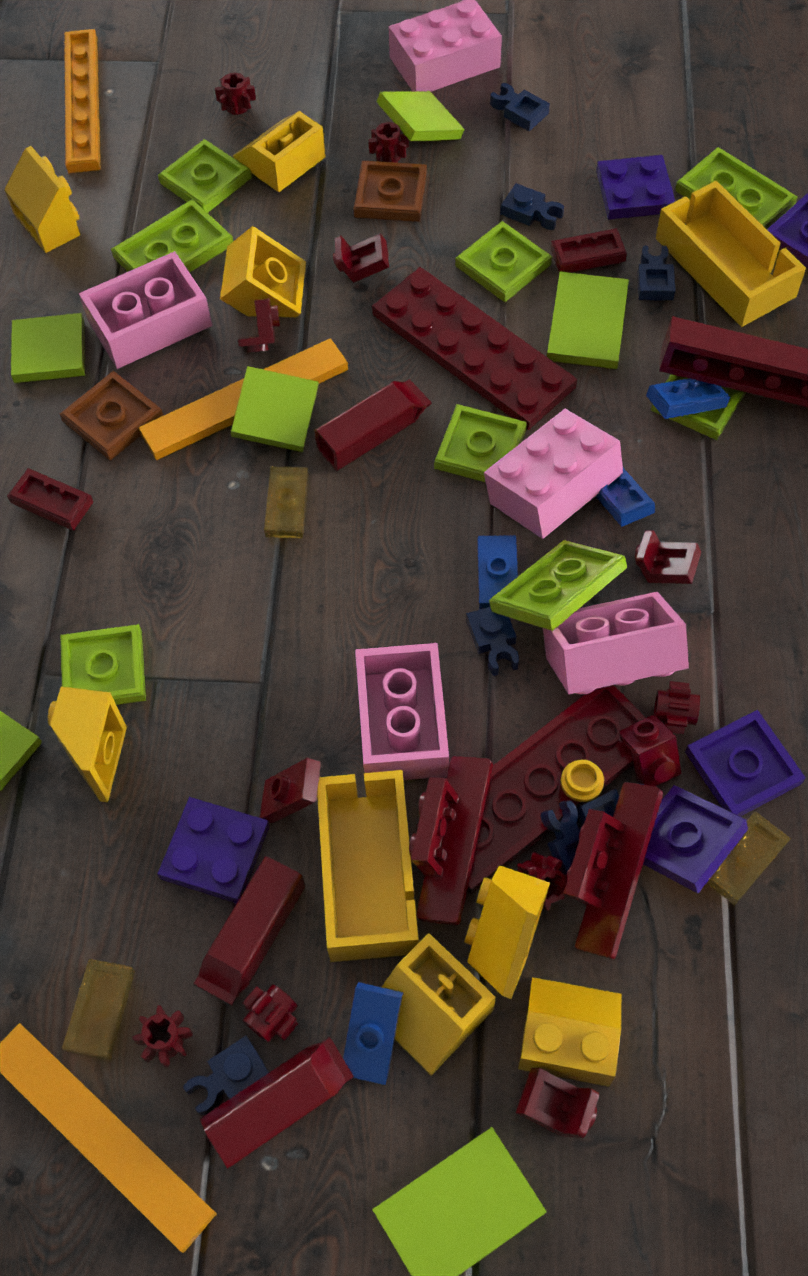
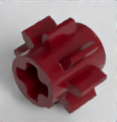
M236 72L226 74L221 78V87L215 88L217 102L221 104L222 111L227 110L230 114L240 115L248 109L250 110V101L256 100L255 87L250 85V78H245L242 74Z
M392 122L382 123L376 130H371V139L368 140L369 154H376V161L397 163L401 158H406V148H409V139L404 133L401 134L400 127Z
M669 681L667 691L657 690L654 715L660 721H663V724L672 733L684 734L687 725H697L700 695L690 694V683Z
M534 852L532 853L531 860L517 864V871L550 882L543 909L550 910L551 903L565 898L563 893L567 883V875L559 871L562 866L561 860L550 855L546 858Z
M274 984L265 992L256 986L242 1002L245 1006L244 1008L249 1011L242 1021L267 1043L276 1034L285 1041L299 1024L292 1015L298 1005L290 996Z
M159 1005L156 1009V1015L148 1019L144 1016L139 1017L143 1025L141 1034L133 1036L132 1040L137 1045H147L141 1054V1058L145 1062H150L156 1055L159 1057L161 1064L166 1068L170 1063L169 1058L176 1054L186 1057L187 1053L182 1047L184 1039L192 1037L193 1032L190 1028L178 1027L184 1019L181 1011L177 1010L169 1017L162 1006ZM158 1031L168 1032L171 1035L169 1041L165 1043L162 1040H157L155 1035Z

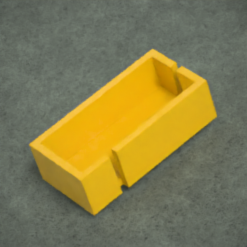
M717 181L691 193L690 199L685 196L661 209L655 239L662 246H667L668 252L741 327L797 297L806 267L784 248L779 251L773 274H771L781 243Z
M403 770L364 773L366 797L358 798L355 774L319 777L317 798L326 941L331 962L404 956L419 943L411 856L409 854Z

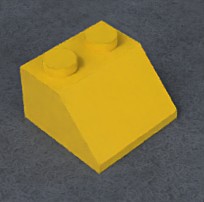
M252 226L227 246L220 300L246 316H256L254 300L270 298L271 306L278 305L279 317H297L301 314L306 261Z
M60 687L57 701H52L48 710V724L99 801L108 802L127 726L110 692Z
M499 865L492 879L486 877L483 879L476 903L484 905L480 919L472 918L464 943L472 945L467 962L503 997L512 999L529 954L550 882Z
M532 977L518 1069L530 1071L531 1068H541L557 1077L610 1087L616 1076L621 1035L622 994Z

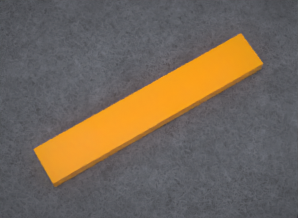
M95 29L64 32L66 168L68 173L101 170Z
M329 338L263 370L314 380L320 384L347 371L348 362L332 339ZM244 378L138 427L143 440L156 461L233 425Z
M19 1023L0 1043V1073L180 1252L184 1253L217 1213L22 1024Z

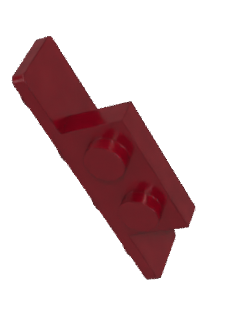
M453 756L450 760L447 778L429 777L426 792H423L420 796L418 805L420 819L417 832L413 833L410 839L409 854L411 856L410 860L425 876L416 913L417 918L422 922L459 925L461 922L493 763L489 758Z
M625 782L622 785L613 817L604 811L588 810L585 823L579 833V843L572 866L567 872V883L563 893L587 905L575 943V947L581 951L609 959L616 958L663 797V791L658 787Z

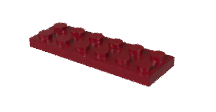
M422 267L415 270L372 305L373 316L509 417L527 422L526 429L528 431L576 388V377Z
M614 685L597 688L593 692L583 695L493 765L467 889L470 894H473L481 887L484 877L493 878L499 865L506 867L550 832L542 823L541 812L553 810L556 819L560 822L563 818V813L558 803L571 800L576 807L585 803L572 800L564 793L561 787V775L569 763L576 760H588L596 764L604 776L603 788L634 764L632 752L620 739L619 731L646 717Z

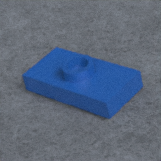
M690 378L650 385L646 394L647 398L664 419L726 408L730 399L721 386Z
M624 468L621 476L610 485L607 484L601 488L599 494L595 496L621 527L655 513L654 501Z
M516 535L478 536L479 610L490 607L489 600L518 577Z
M358 982L355 988L343 1056L345 1063L354 1076L353 1078L382 1085L386 1084L403 992Z

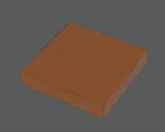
M362 161L354 204V218L420 222L427 178V165Z
M115 371L108 374L60 413L62 422L110 461L141 436L138 427L164 416L159 406Z

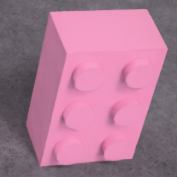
M462 0L456 4L388 26L390 59L412 91L431 92L500 68L502 35L476 0Z
M175 251L79 293L87 320L117 369L212 326L206 296Z
M563 409L484 472L490 504L544 539L599 494L601 488L607 484L610 485L621 476L623 466L620 440L569 410Z
M658 592L582 607L553 631L543 628L546 659L568 694H588L597 688L610 685H629L635 680L652 676L666 677L672 675L675 671L689 668L686 623Z
M438 643L355 649L364 773L403 770V780L447 777L449 750Z

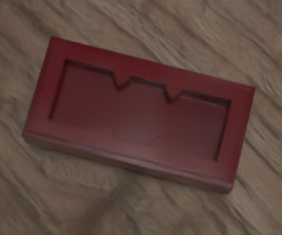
M617 228L551 241L550 250L559 273H570L626 262L627 251Z
M27 468L7 495L11 504L73 531L93 504L90 494L30 468Z
M305 758L266 779L260 818L268 820L269 823H274L315 803L321 767L320 762Z

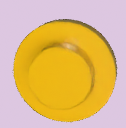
M576 760L569 763L561 775V787L564 793L572 800L578 802L594 800L600 795L604 786L602 771L596 764L588 760Z

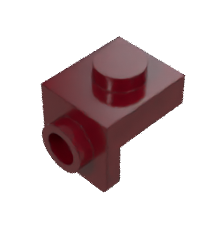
M377 234L353 246H350L342 236L334 239L335 252L333 253V260L335 266L340 272H344L353 283L389 268L387 241L381 234Z
M270 298L254 300L259 335L240 337L238 339L239 347L247 346L248 352L269 350L268 344L275 342L274 327H280L278 305L271 306Z
M645 530L641 544H638L635 550V562L640 567L648 583L692 584L701 550L697 543L660 542L654 530Z
M651 715L619 731L620 739L632 752L638 784L655 787L682 774L676 736L655 715Z
M531 1068L516 1114L561 1137L585 1138L597 1116L596 1104L599 1092L592 1088H578L541 1068Z

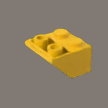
M298 111L276 123L234 154L233 158L248 167L253 175L274 190L281 192L325 158L323 127L301 111Z
M32 146L25 148L4 190L13 214L43 251L48 253L80 236L76 222L80 217L75 206L69 200L68 196L72 195V191L66 179L62 175L56 176L53 166L46 156L40 157Z
M430 933L396 965L382 985V988L403 992L395 1041L430 1076L490 1015L495 1006L496 997Z

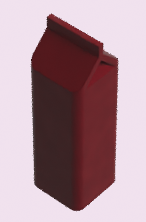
M410 379L405 382L393 381L315 429L316 447L336 471H339L416 422L425 408L430 406L432 402Z
M267 856L264 857L205 955L198 977L193 983L195 986L230 1005L234 1004L236 998L248 987L306 887L303 876L299 872Z
M328 1037L320 1043L306 1047L202 1117L200 1121L206 1135L228 1169L335 1096L343 1085L354 1076L332 1039Z

